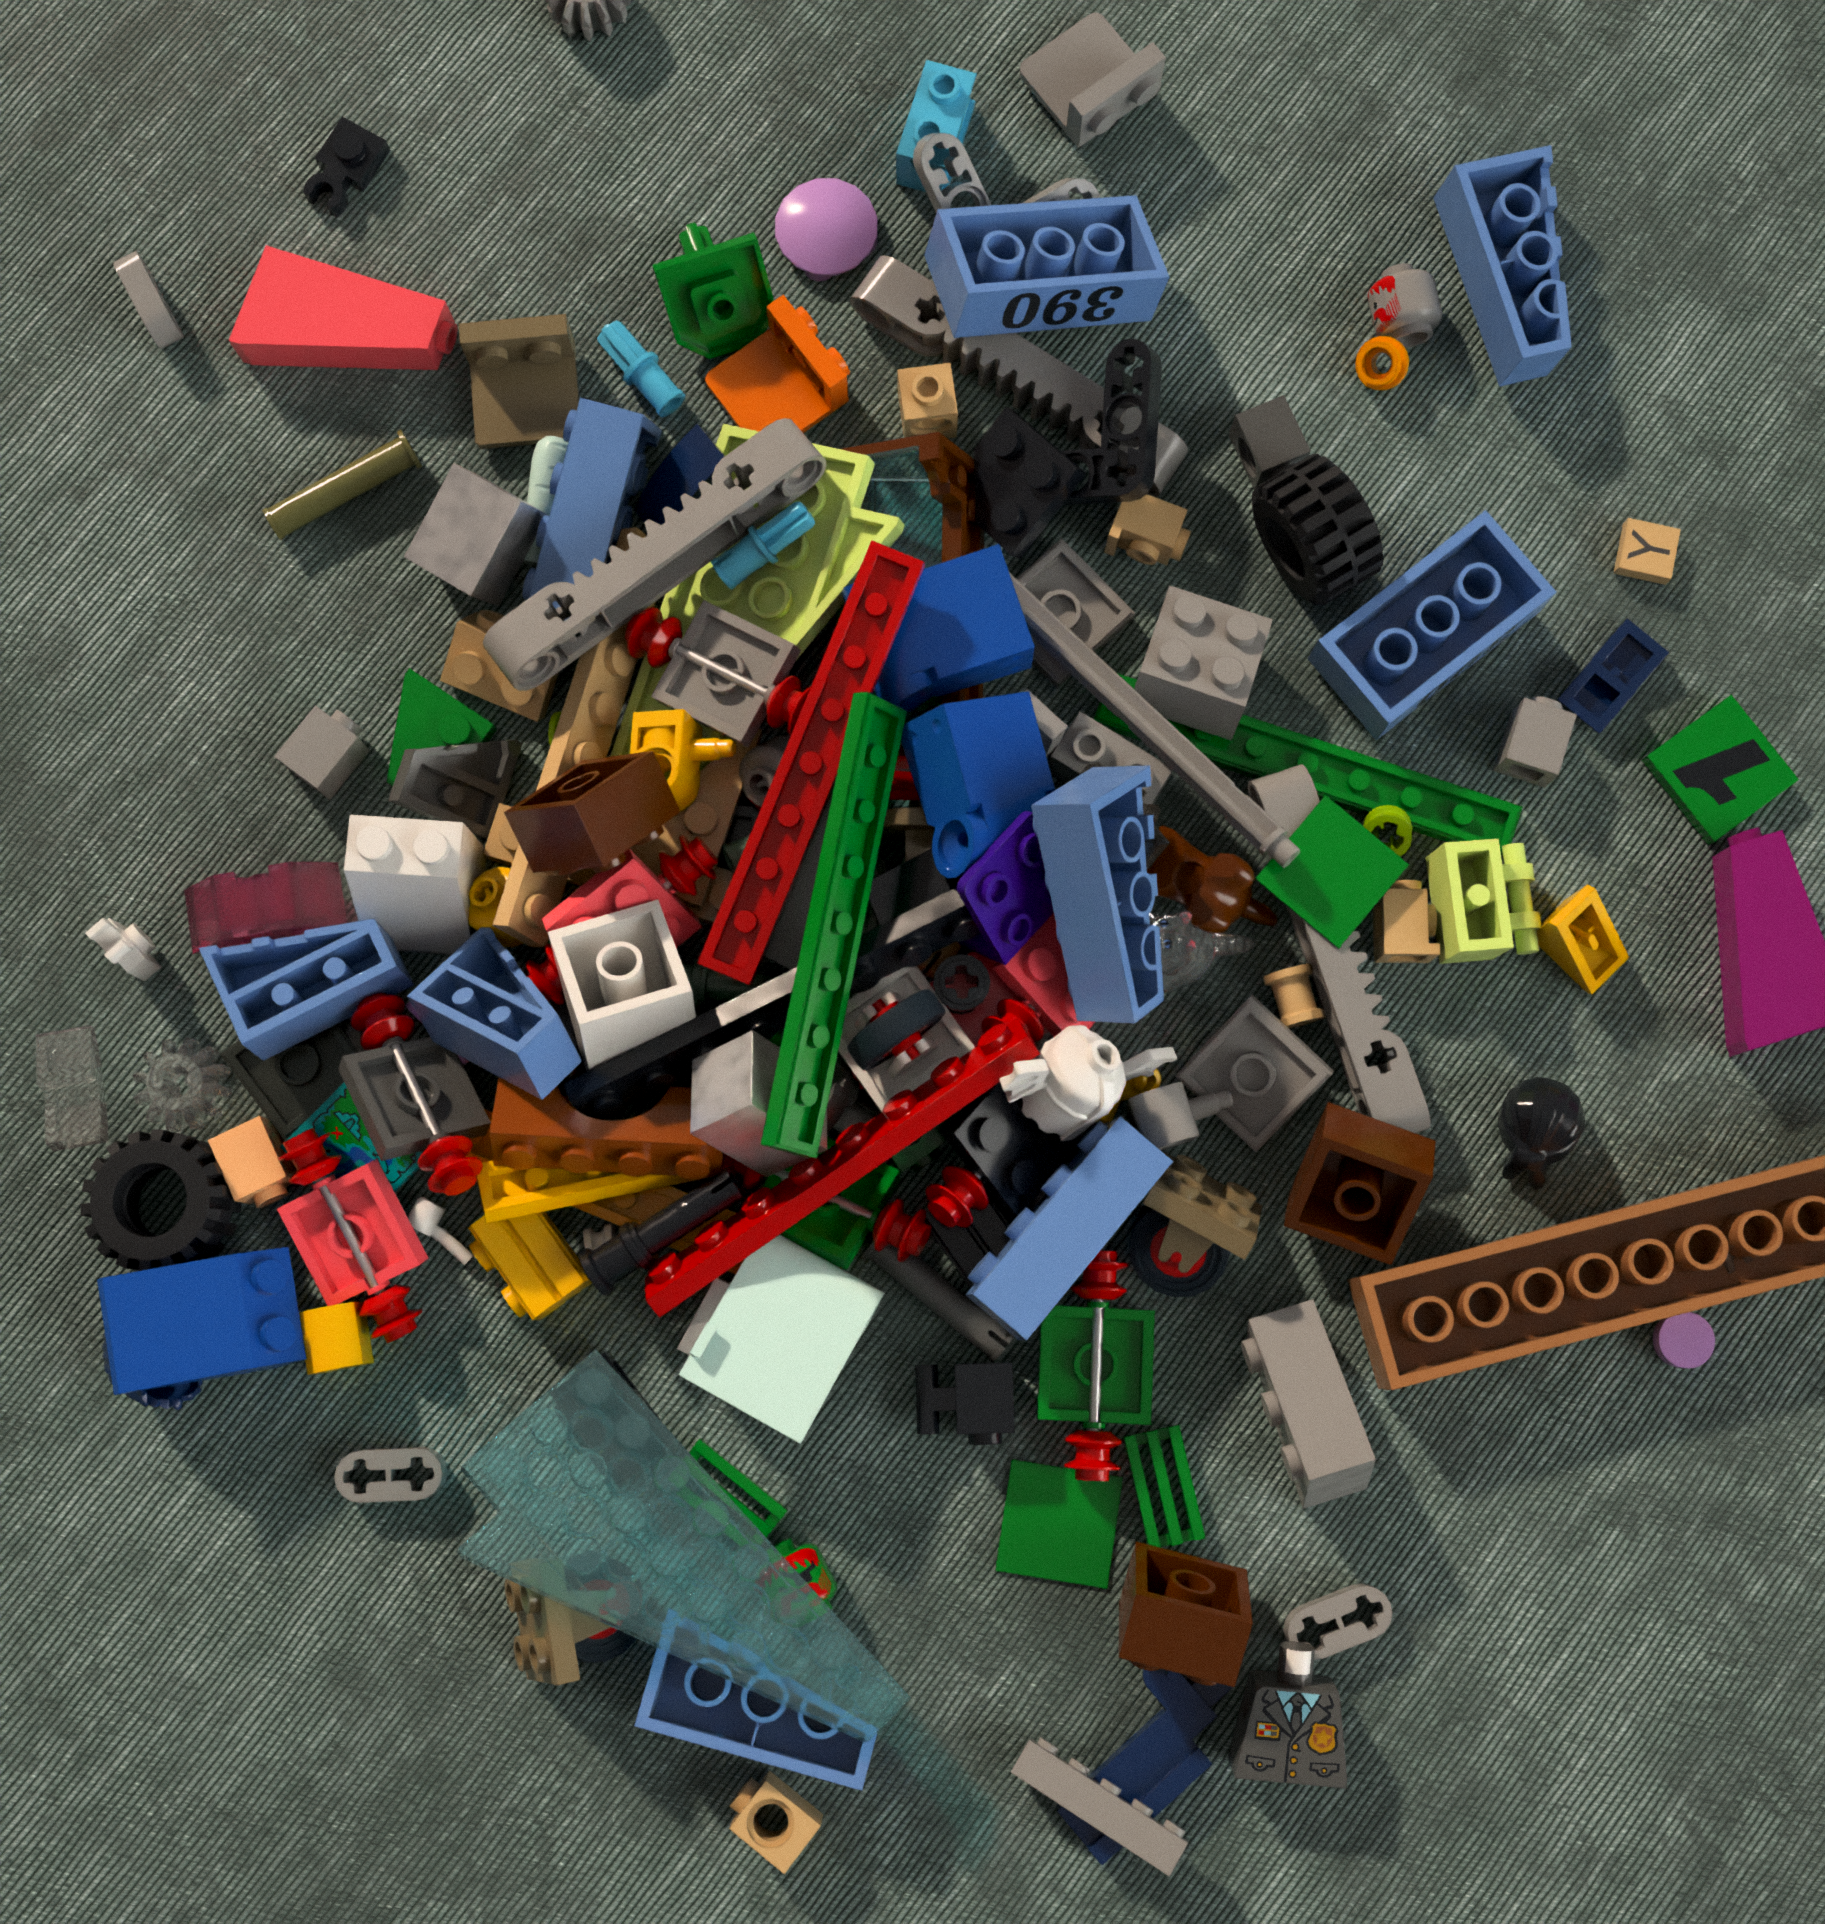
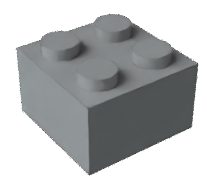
M1169 585L1134 690L1165 719L1231 741L1245 710L1273 619Z

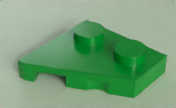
M409 668L404 675L386 782L390 787H393L405 749L489 742L497 729L494 724Z

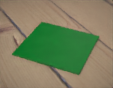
M1325 795L1289 837L1300 849L1297 857L1285 868H1282L1275 860L1271 859L1255 880L1339 949L1409 864Z
M1012 1459L995 1571L1107 1589L1123 1477L1109 1475V1481L1076 1480L1075 1469Z

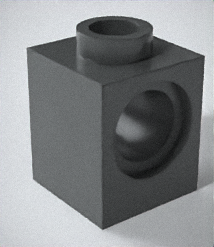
M1284 395L1236 414L1228 434L1254 490L1257 486L1308 457L1311 452Z

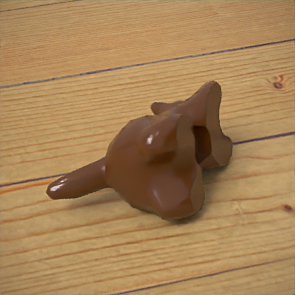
M1164 825L1159 827L1161 836L1159 854L1152 867L1147 870V873H1157L1158 896L1182 904L1187 910L1186 917L1195 928L1211 934L1223 933L1240 917L1259 925L1274 926L1277 924L1278 918L1268 906L1251 897L1253 881L1255 879L1254 872L1249 863L1235 854L1219 853L1217 856H1207L1191 845L1174 829Z

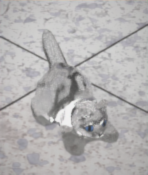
M1171 911L1166 915L1149 913L1150 925L1160 927L1164 993L1173 992L1179 989L1181 985L1199 980L1212 964L1215 957L1239 955L1252 950L1255 945L1254 941L1248 937L1234 934H1211L1195 928L1190 922L1192 915L1188 911Z

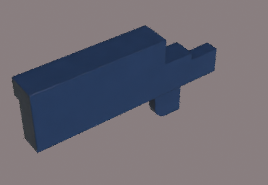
M1161 1668L1156 1671L1143 1669L1142 1677L1145 1685L1164 1707L1093 1771L1089 1777L1099 1783L1102 1778L1112 1782L1122 1789L1119 1794L1120 1797L1131 1804L1134 1798L1154 1810L1151 1814V1817L1154 1818L1212 1765L1209 1758L1192 1739L1217 1717L1211 1707L1233 1687L1219 1683L1212 1686L1202 1685L1194 1681L1189 1683L1180 1673ZM1057 1804L1055 1806L1057 1812L1101 1865L1106 1863L1123 1847L1061 1805Z

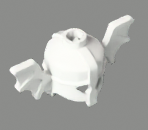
M1074 1025L1066 1027L1054 1038L1046 1041L1043 1047L1038 1050L1040 1054L1034 1059L1015 1062L1013 1064V1072L1010 1075L1001 1077L999 1080L1009 1103L1020 1098L1023 1099V1108L1021 1110L1026 1118L1035 1120L1042 1131L1056 1133L1060 1136L1061 1141H1069L1076 1138L1100 1118L1109 1114L1113 1105L1120 1100L1126 1081L1139 1076L1150 1077L1154 1075L1153 1071L1166 1062L1177 1060V1056L1173 1047L1145 1050L1131 1059L1122 1062L1119 1051L1110 1041L1103 1039L1084 1025Z

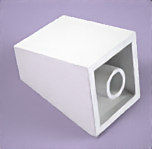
M350 815L344 873L358 921L375 919L391 936L398 951L452 955L477 932L468 922L469 892L474 879L486 870L487 859L483 856L485 847L463 822Z
M658 899L548 932L586 1072L696 1018L692 989Z

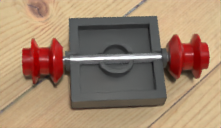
M385 993L371 995L359 1003L357 1010L351 1017L353 1028L358 1031H365L361 1036L360 1043L367 1051L342 1056L338 1070L380 1160L384 1161L424 1151L420 1155L417 1164L422 1171L434 1172L428 1180L429 1190L434 1193H444L447 1196L461 1194L476 1183V1177L483 1168L479 1158L466 1157L473 1147L471 1139L485 1136L491 1122L458 1055L433 1042L431 1037L404 1042L412 1033L414 1022L411 1017L401 1015L405 1008L403 999L399 996L387 995Z

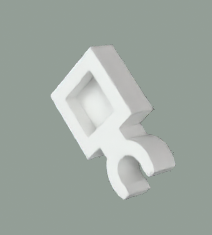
M102 918L85 932L90 939L97 942L105 950L104 956L113 964L119 963L128 974L143 981H146L162 967L150 954L156 948L155 944L134 923L126 927L111 918Z

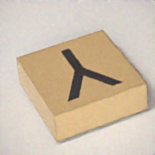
M1628 518L1622 526L1613 574L1666 585L1672 579L1681 529Z

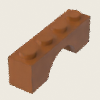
M500 1077L498 1078L489 1132L494 1166H507L515 1170H528L531 1168L563 1169L577 1174L589 1171L616 1172L632 1177H641L647 1174L680 1176L688 1180L712 1178L722 1172L724 1153L690 1134L691 1088L670 1087L661 1101L649 1111L630 1119L608 1121L586 1116L574 1109L564 1099L558 1085L541 1100Z

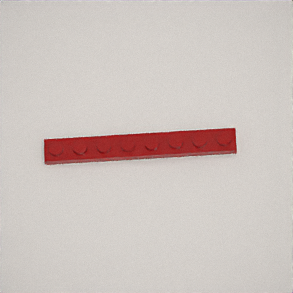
M871 540L697 964L745 984H753L834 788L853 693H873L924 570V561Z
M1017 1018L1008 1025L1001 1023L990 1028L980 1037L978 1046L961 1058L954 1056L941 1062L932 1071L930 1079L913 1091L906 1089L895 1094L886 1102L883 1112L866 1124L858 1122L849 1126L838 1136L835 1145L817 1158H808L797 1163L790 1170L788 1178L771 1190L765 1187L754 1192L745 1200L739 1212L724 1222L716 1220L708 1224L697 1234L694 1243L677 1255L671 1252L658 1259L650 1267L648 1275L645 1276V1296L649 1306L660 1318L998 1084L1001 1077L1010 1075L1013 1072V1064L1015 1062L1032 1060L1040 1053L1020 1020Z

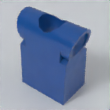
M999 544L923 570L874 690L877 697L909 713L932 696H943L1032 667L1035 646ZM854 583L844 587L842 590L845 603Z
M1029 691L944 703L904 724L901 744L927 824L935 827L932 839V854L935 866L939 873L946 878L962 877L1022 812H1032V804L1055 790Z

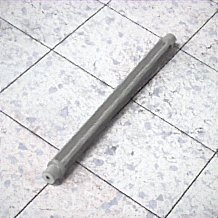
M1009 572L1029 632L1034 637V640L1116 717H1119L1126 723L1128 728L1205 801L1213 808H1216L1263 856L1269 855L1282 868L1287 867L1300 853V849L1286 837L1287 831L1248 795H1245L1238 789L1228 776Z

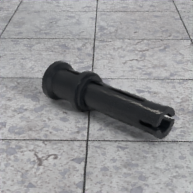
M725 1167L722 1169V1172L641 1224L636 1221L626 1222L620 1226V1234L595 1250L586 1248L579 1252L580 1263L589 1280L601 1294L607 1296L615 1291V1284L637 1269L641 1267L645 1270L650 1269L655 1261L658 1260V1253L738 1201H743L747 1198L744 1188L737 1187L740 1184L739 1179L729 1167Z

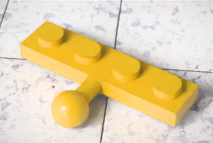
M562 1095V1096L564 1097V1099L569 1103V1105H571L574 1109H576V1108L570 1103V1101H569V1099H568V1096ZM493 1160L482 1162V1171L476 1177L486 1223L694 1181L680 1176L647 1174L641 1177H632L616 1172L589 1171L577 1174L563 1169L531 1168L528 1170H515L507 1166H494Z

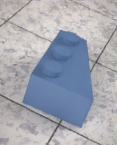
M375 919L304 930L302 935L271 939L269 936L251 939L252 943L219 948L217 945L199 948L241 1044L263 1061L352 1017L359 1003L365 998L378 993L395 995L414 985L393 939Z
M481 927L407 995L433 1042L541 1100L582 1062L559 1015L532 980L522 972L514 957L507 949L505 950L490 927Z

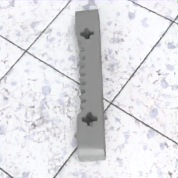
M883 255L878 258L850 298L852 308L863 320L917 354L938 356L943 353V363H951L960 358V374L966 376L973 370L978 369V385L981 387L995 380V395L1000 398L1013 391V407L1016 409L1030 402L1032 403L1030 416L1032 419L1035 420L1047 412L1050 414L1048 429L1053 431L1062 424H1066L1068 426L1066 440L1071 442L1079 436L1080 449L1101 448V434L1099 432H1102L1104 388L1016 333L954 338L934 282L893 257ZM1131 407L1123 412L1119 421V429L1122 434H1130L1139 427L1142 420V412L1139 409ZM1158 422L1155 478L1153 486L1147 493L1153 497H1158L1188 454V447L1175 432ZM1120 445L1119 449L1128 454V447ZM1128 464L1127 471L1119 473L1118 480L1126 484L1127 477L1135 476L1137 469Z
M783 418L774 421L721 459L715 466L712 475V485L703 480L698 483L701 492L700 498L695 499L684 493L680 496L683 505L682 511L678 512L666 506L662 509L665 518L664 524L660 525L650 519L644 522L648 534L646 537L642 538L632 532L627 534L629 549L623 551L612 545L609 548L611 562L608 564L594 558L591 561L593 570L591 577L576 571L572 574L575 585L568 582H555L542 588L490 627L483 640L484 649L515 689L527 691L536 688L749 534L748 528L753 525L757 528L807 492L824 474L826 469L825 458L792 419ZM733 471L735 472L736 477H737V478H735L734 480L732 479V476H731V473H732ZM557 601L560 607L555 609L552 603ZM580 632V636L576 637L575 634Z
M1303 764L1248 782L1249 797L1287 831L1286 837L1288 839L1320 802L1312 778ZM1286 906L1306 964H1311L1313 973L1311 978L1321 1007L1325 1011V1018L1358 1113L1413 1133L1428 1130L1431 1124L1429 1110L1408 1049L1400 1037L1391 1031L1382 1029L1390 1022L1389 1016L1373 1015L1372 1009L1383 1000L1381 995L1365 993L1364 988L1375 980L1374 974L1358 973L1357 967L1368 958L1366 952H1351L1349 946L1360 938L1359 931H1353L1338 949ZM1372 1051H1382L1385 1061L1379 1063L1378 1067H1367L1364 1057L1371 1054Z

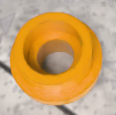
M1374 337L1365 342L1358 351L1355 362L1356 372L1361 382L1373 390L1394 388L1401 383L1409 368L1407 350L1400 341L1393 337ZM1382 353H1386L1391 359V367L1386 373H1381L1376 367V360Z

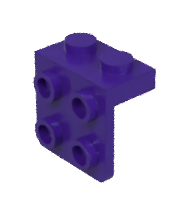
M1030 811L1022 812L966 871L957 884V892L980 930V933L972 939L958 942L959 945L1003 965H1006L1054 913L1050 892L1045 885V869L1039 841L1033 829V813Z

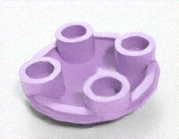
M816 178L798 185L783 199L775 216V237L782 254L796 268L805 271L806 276L811 280L826 281L832 276L856 268L875 250L878 243L877 215L870 199L855 185L837 178Z

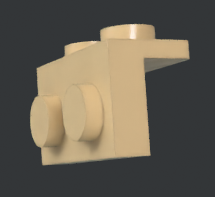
M480 610L459 620L456 623L440 681L536 722L543 719L546 715L559 672L536 688L527 691L515 689L484 649L483 645L484 637L490 627L504 617V615L490 610Z

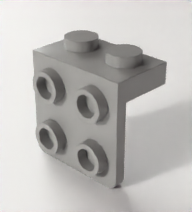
M1091 13L1025 59L1020 65L1019 75L1079 148L1096 135L1106 132L1118 119L1135 107L1145 104L1156 95L1162 85L1161 80L1166 57L1154 42L1134 54L1102 14Z

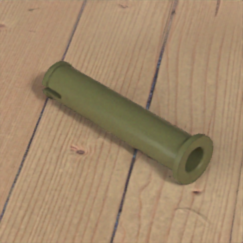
M401 429L398 430L397 434L399 437L277 504L263 509L262 511L277 537L282 540L293 531L416 465L417 469L423 467Z

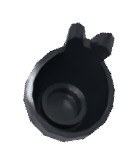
M1535 1077L1524 1080L1509 1090L1498 1113L1499 1132L1503 1143L1511 1152L1505 1160L1502 1170L1504 1179H1514L1525 1170L1529 1172V1185L1535 1190L1540 1189L1545 1183L1547 1165L1562 1160L1574 1150L1585 1127V1114L1580 1098L1568 1085L1548 1078Z

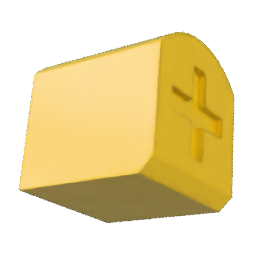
M348 1302L299 1312L307 1358L305 1359L307 1375L322 1374L374 1363L367 1316H359L358 1314L363 1302Z

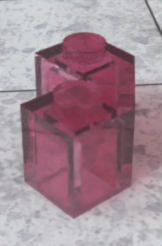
M338 862L279 863L268 865L269 873L256 874L249 878L237 877V874L234 872L212 875L185 889L193 954H201L199 950L201 947L217 945L219 948L252 943L251 939L269 936L271 939L302 935L304 930L347 923Z

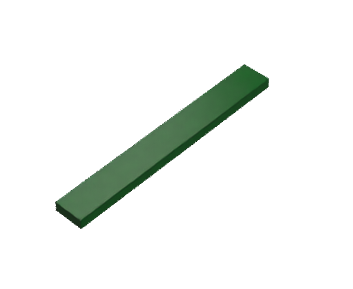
M1118 674L1134 689L1137 679ZM1101 702L1099 703L1094 718L1095 721L1115 733L1142 741L1128 728L1126 723L1119 717H1116ZM1243 714L1231 741L1168 720L1217 767L1257 779L1303 764L1312 778L1320 801L1327 795L1341 808L1365 816L1379 806H1397L1410 817L1412 831L1444 842L1499 838L1502 861V846L1512 843L1523 808L1522 806Z
M869 692L853 693L760 1144L809 1158H817L907 713L906 710Z

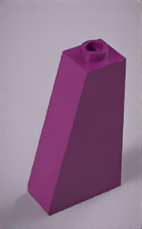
M1757 827L1727 838L1729 847L1712 857L1725 1040L1730 1057L1825 1027V941L1783 830L1762 835L1760 828Z

